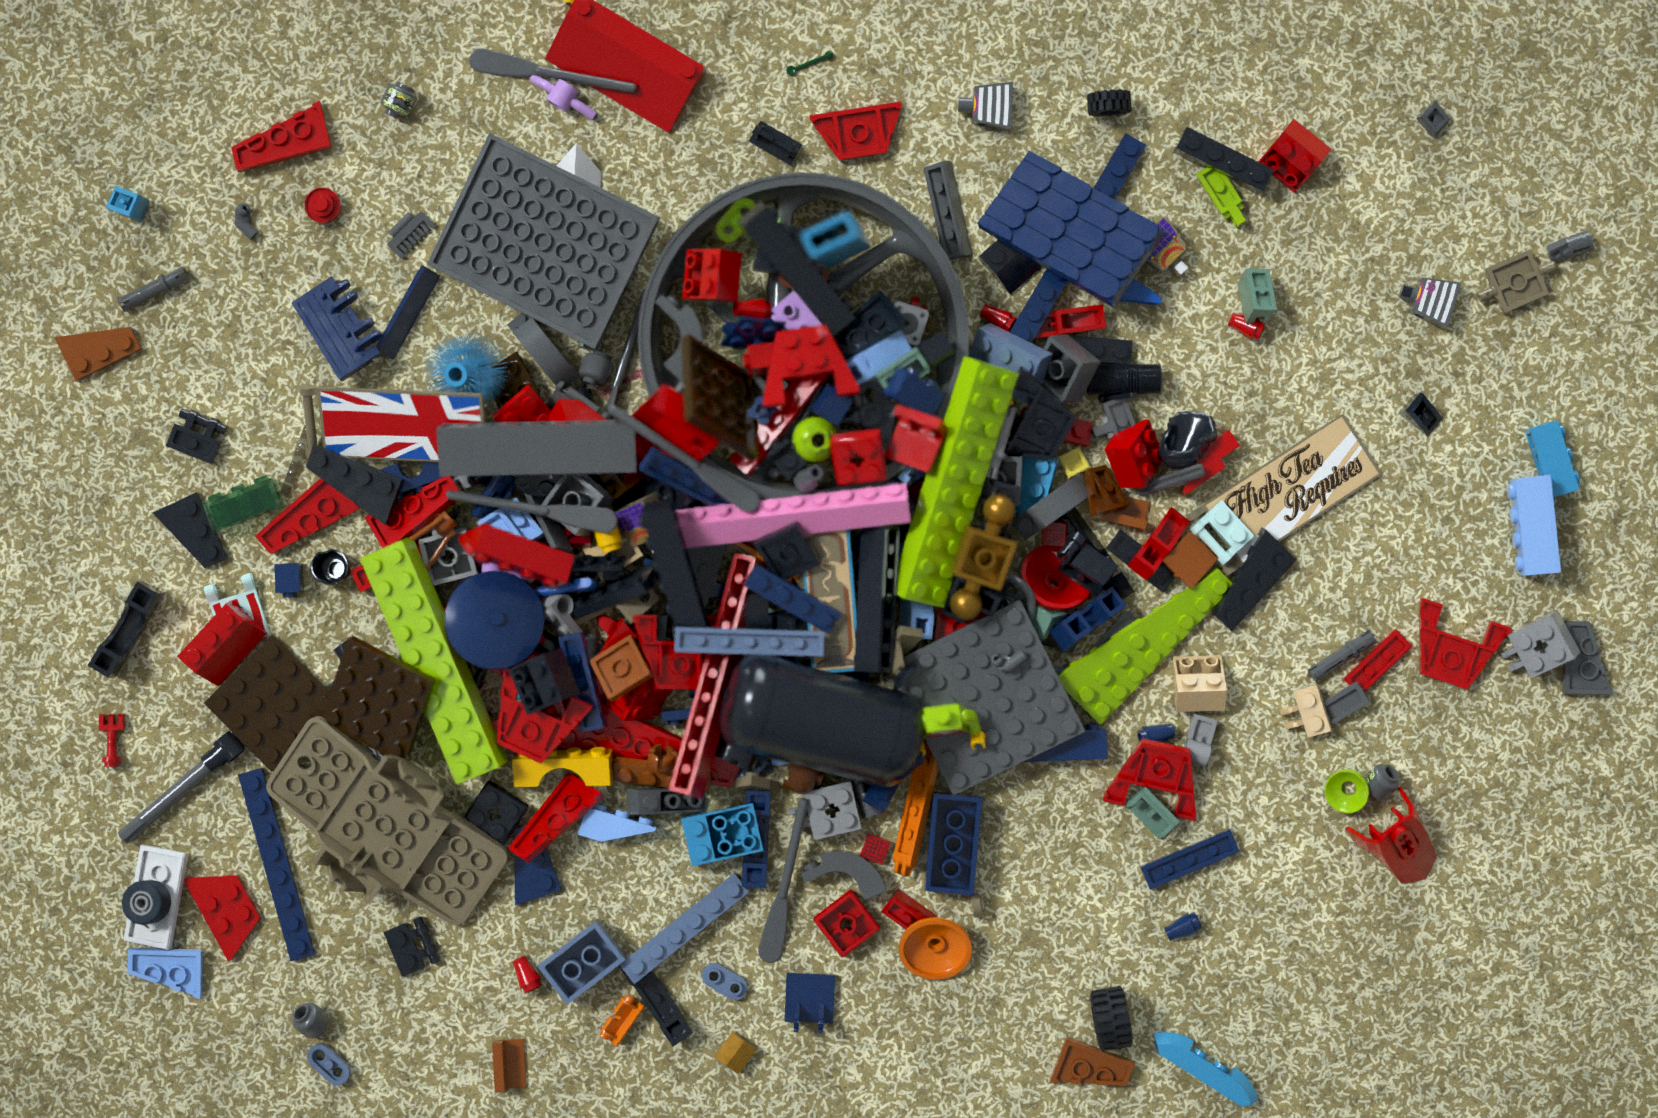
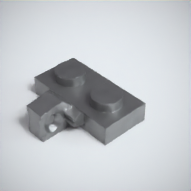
M1114 399L1101 404L1106 417L1100 419L1102 425L1093 427L1091 433L1093 438L1106 434L1107 439H1110L1114 434L1135 425L1136 423L1127 399Z

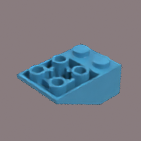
M753 803L684 816L681 819L692 867L763 851Z

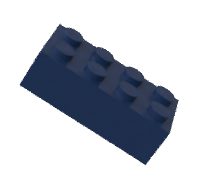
M933 791L924 880L925 891L974 896L982 808L981 796L953 795L952 793Z

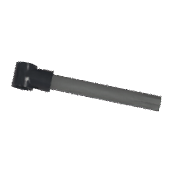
M228 731L213 743L214 747L201 756V761L118 832L122 841L129 844L211 772L216 773L226 762H232L243 753L245 748L235 736Z

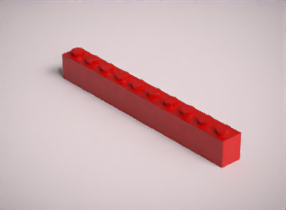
M734 553L714 628L746 629L747 597L755 592L745 587L744 582L756 563L767 569L765 561L756 557ZM706 653L669 790L703 799L721 734L719 714L722 698L732 677V670L742 659L743 654Z

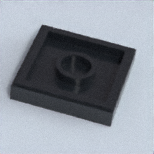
M798 521L754 541V546L770 571L785 580L821 565L822 559Z

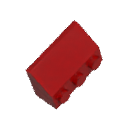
M231 600L215 614L177 657L194 673L219 686L267 635V632Z

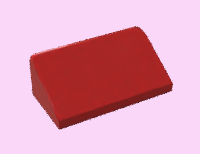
M897 888L881 911L904 929H907L919 920L937 917L936 914L899 888Z

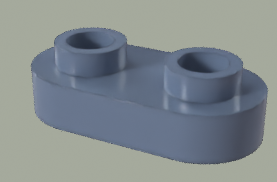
M710 963L703 969L702 979L708 987L732 1000H739L745 996L747 982L742 976L719 963ZM717 972L719 977L716 980H712L709 974ZM732 984H738L740 990L733 992L730 987Z
M317 1043L309 1049L307 1054L309 1064L330 1084L342 1085L349 1079L351 1074L349 1064L325 1043ZM318 1051L324 1052V1059H319L317 1057ZM335 1068H341L343 1074L337 1076L334 1072Z

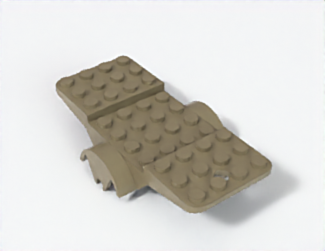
M315 716L309 719L268 779L266 789L274 800L313 831L322 848L312 861V864L327 866L331 883L337 882L343 886L341 890L344 892H363L366 902L369 904L378 891L382 889L403 895L449 924L460 925L464 923L509 858L507 849L456 811L450 812L439 804L444 797L441 787L428 773L417 765L394 755H384L379 762L372 757L374 755L373 752L344 734L334 725L329 724L325 718ZM301 756L310 758V768L301 767V762L299 761Z

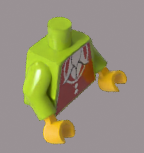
M961 704L923 709L924 738L970 733L971 748L975 750L976 743L982 744L983 748H985V733L981 731L977 714L972 709H967ZM922 742L921 746L922 756L926 754L924 742Z

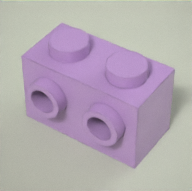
M795 291L791 292L771 309L774 313L771 316L772 320L786 322L784 327L787 330L822 325Z

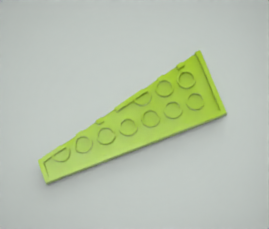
M1215 567L1203 575L1192 589L1187 588L1181 593H1176L1172 596L1171 600L1160 607L1156 606L1152 609L1151 613L1142 619L1138 618L1111 636V639L1098 648L1094 647L1089 651V654L1078 661L1075 660L1070 663L1068 668L1057 674L1065 691L1098 724L1102 725L1221 600L1227 588L1231 587L1232 582Z

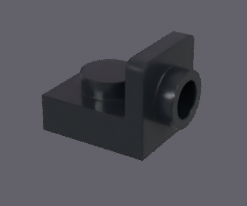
M788 438L784 441L778 440L769 448V460L787 481L807 467L805 461L791 446Z

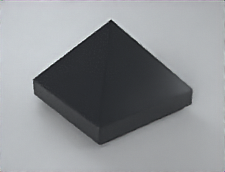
M1122 571L1113 576L1104 588L1106 591L1113 587L1122 600L1135 592Z

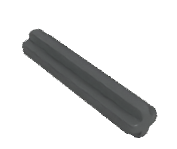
M1196 464L1152 479L1145 488L1137 489L1140 496H1147L1203 477L1206 472L1203 464Z

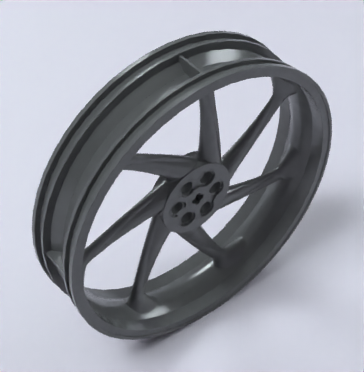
M801 172L768 176L739 185L704 205L681 226L659 256L649 277L643 295L638 329L639 361L649 398L663 384L675 389L680 382L664 366L665 362L662 359L661 329L664 311L655 301L661 294L665 298L669 296L675 279L682 278L684 280L687 250L700 249L702 240L713 230L730 218L755 207L759 202L763 204L770 202L776 204V212L779 215L776 220L782 224L791 225L793 213L799 207L812 201L823 199L862 210L893 229L892 237L827 276V281L831 279L839 289L836 292L838 297L874 267L897 253L911 256L927 267L942 302L947 340L956 354L936 367L939 382L938 390L946 395L933 417L942 419V421L944 420L964 356L968 357L969 350L968 314L957 274L937 239L915 215L888 195L866 184L834 175ZM768 274L766 301L770 302L772 309L792 292V288L784 287L777 276ZM704 301L725 324L728 322L737 323L741 316L733 314V303ZM771 311L770 318H769L768 320H772L771 316L774 315V313H773L772 311ZM921 338L920 344L925 342L927 339ZM909 344L911 349L915 347L918 349V345ZM755 382V390L760 389ZM867 389L864 394L847 396L853 400L850 406L852 410L856 409L857 413H859L864 405L871 403ZM800 417L791 423L779 440L784 441L788 438L790 441ZM859 422L862 431L878 429L877 427H865L861 422ZM710 451L699 461L731 476L752 489L760 500L876 487L898 476L908 467L885 457L887 476L884 481L838 486L835 480L819 483L816 490L812 493H803L796 488L794 483L773 481L770 478L769 471L775 466L769 460L768 454L750 476L734 463L727 462L713 451Z

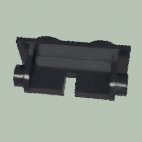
M761 120L753 129L752 136L749 139L750 143L788 165L792 164L802 146L801 143Z
M614 554L607 556H577L573 571H575L576 578L580 579L590 578L598 580V572H602L603 580H620L625 578V568H623L625 556Z

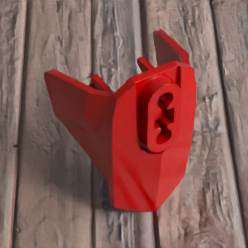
M1400 786L1397 789L1408 806L1409 816H1404L1394 807L1390 808L1394 815L1397 816L1398 821L1383 833H1379L1372 824L1368 825L1369 834L1372 839L1367 838L1349 826L1345 828V831L1358 847L1372 854L1393 873L1400 883H1411L1427 878L1437 855L1425 828L1420 822L1418 810Z

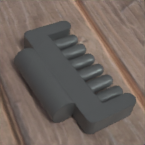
M421 211L415 217L408 212L388 232L393 237L388 243V247L401 259L405 255L397 247L405 254L409 253V250L402 242L410 250L413 249V246L406 238L413 245H417V241L410 234L418 241L422 240L414 230L422 237L426 236V233L419 225L427 233L430 232V229L423 221L430 228L435 227V224Z

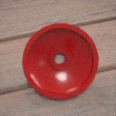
M1043 545L1035 548L1026 556L1021 566L1020 578L1032 589L1036 603L1045 608L1062 611L1079 606L1085 601L1090 592L1057 570L1061 561L1065 558L1064 555L1059 560L1056 556V553L1062 547Z

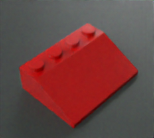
M486 523L459 535L458 539L466 553L475 557V561L479 563L498 565V569L501 571L520 573V576L526 580L533 581L537 579L549 588L556 589L567 584L574 555Z

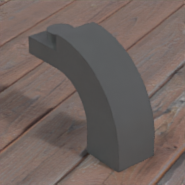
M661 294L655 302L677 323L681 338L690 334L703 343L702 329L692 309L686 304L679 311L680 305L670 295L665 298ZM680 340L678 349L666 361L664 366L683 383L682 343Z
M521 313L507 324L523 347L556 386L562 380L565 382L563 390L579 377L574 368L532 317Z
M1082 472L1011 520L1024 541L1087 498L1085 478Z
M836 849L821 852L822 863L818 864L817 860L804 865L805 870L801 871L804 882L829 872H844L857 882L864 900L887 891L876 867L868 859L848 850Z

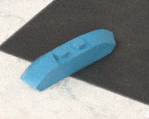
M1170 1032L1154 1033L1156 1050L1164 1058L1241 1107L1258 1101L1253 1085L1236 1067L1227 1073L1228 1068L1218 1061H1215L1214 1064L1206 1059L1208 1055L1195 1047L1194 1050H1191L1194 1040L1186 1036Z

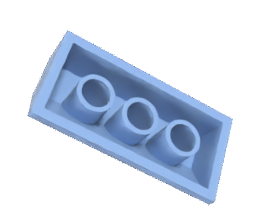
M1551 475L1511 479L1510 484L1507 485V495L1509 499H1512L1513 509H1510L1509 515L1511 523L1515 524L1512 542L1513 546L1517 547L1518 557H1515L1516 571H1520V576L1561 572Z

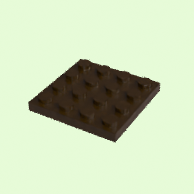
M687 334L681 338L685 421L750 461H753L759 457L757 420L749 418L747 411L755 404L754 379L749 377L746 370L692 335Z
M272 635L204 704L273 772L306 722L312 717L323 716L330 691L275 635Z
M352 635L347 639L322 717L344 734L384 755H394L409 760L436 678Z

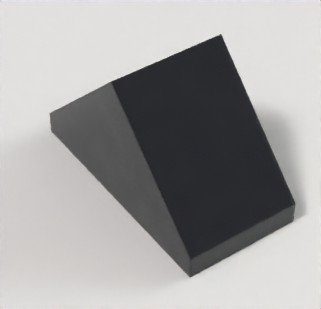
M1421 392L1414 394L1399 412L1402 417L1427 437L1443 419Z

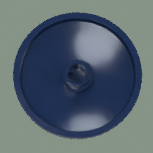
M502 571L482 572L466 579L452 594L445 612V630L451 646L465 661L483 669L500 670L519 664L534 651L544 629L543 607L536 592L521 578Z

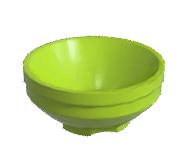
M806 418L794 430L792 438L793 447L804 460L810 462L823 461L832 455L830 439L837 432L832 424L823 418ZM815 433H821L825 438L824 444L818 448L814 447L811 442L812 436Z
M1338 770L1328 778L1325 784V797L1329 805L1335 810L1342 813H1354L1362 809L1369 798V785L1364 776L1355 770ZM1346 781L1353 782L1356 785V792L1353 794L1346 793L1343 790V783Z

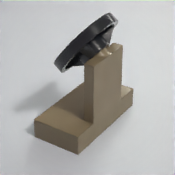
M900 626L894 633L893 673H888V677H895L893 689L896 691L904 685L918 665L913 661L909 665L904 666L903 656L907 655L923 638L922 629Z

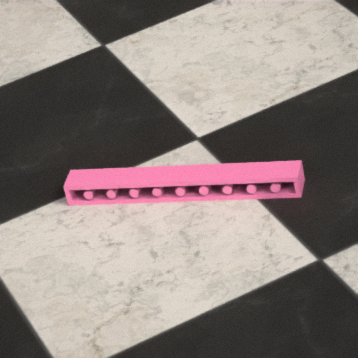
M906 484L759 501L758 508L752 512H744L733 504L676 510L687 548L752 541L797 521L805 534L911 522Z

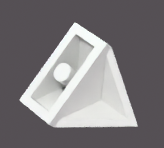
M576 143L557 166L601 187L600 170Z

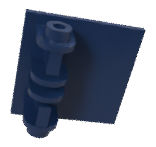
M741 316L737 323L728 322L723 324L722 333L726 334V337L722 341L721 346L747 349V345L771 343L775 339L776 332L781 331L786 322Z

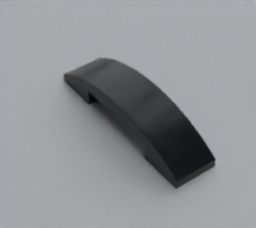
M619 965L631 986H634L660 1025V1029L672 1047L693 1033L678 1006L653 970L634 984Z

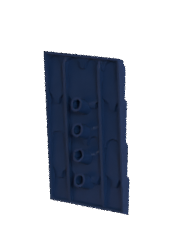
M1028 151L1023 158L1024 160L1021 161L1010 176L1011 178L1008 179L998 193V196L995 197L985 211V214L977 222L979 228L1114 308L1163 237V229L1155 222L1130 210L1128 206L1063 171L1061 167Z

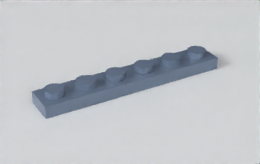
M675 627L674 652L823 657L824 632Z
M735 873L732 874L620 964L621 968L634 984L637 983L747 895L749 891L746 887H742V882Z

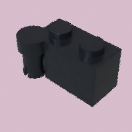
M1072 531L1065 539L1063 547L1056 553L1059 560L1065 555L1057 570L1098 597L1112 579L1118 565L1086 543L1087 541L1081 533Z

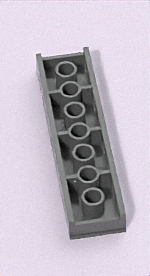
M620 420L442 423L439 427H436L439 476L637 472L638 469L636 431Z

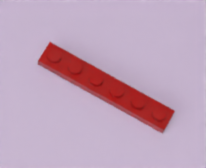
M830 374L792 379L784 389L786 406L777 407L768 424L761 425L759 422L757 423L759 457L750 461L735 451L729 460L750 476L768 454L769 448L779 440Z

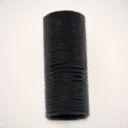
M1160 363L1131 365L1100 364L1087 387V394H1160L1162 390Z

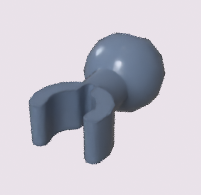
M762 756L753 772L768 773L774 767L767 757ZM740 768L736 778L744 777L750 771Z

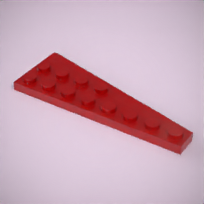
M572 697L563 701L566 709ZM601 701L607 727L581 733L578 723L556 747L557 750H567L572 747H578L581 750H591L594 747H604L605 750L612 749L613 762L615 756L648 760L650 748L657 744H663V752L666 753L667 744L672 746L676 750L678 757L683 738L644 720L623 721L605 702ZM714 756L711 767V785L731 788L740 768L732 762L728 763Z

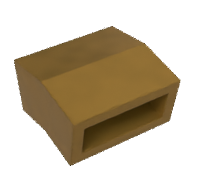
M734 1031L714 1057L739 1074L756 1051V1048Z

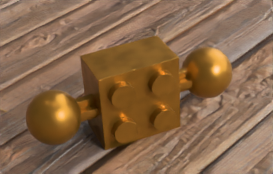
M993 495L985 502L983 513L987 524L984 531L965 525L950 568L952 574L967 579L965 587L955 592L951 599V609L960 619H973L980 613L982 599L978 591L981 584L1001 590L1017 545L1016 542L998 536L1001 526L1008 524L1015 514V506L1012 500L1005 495Z

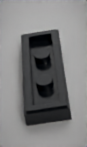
M1120 529L1105 549L1128 565L1142 545ZM1161 562L1157 570L1147 581L1163 593L1175 577L1174 573Z

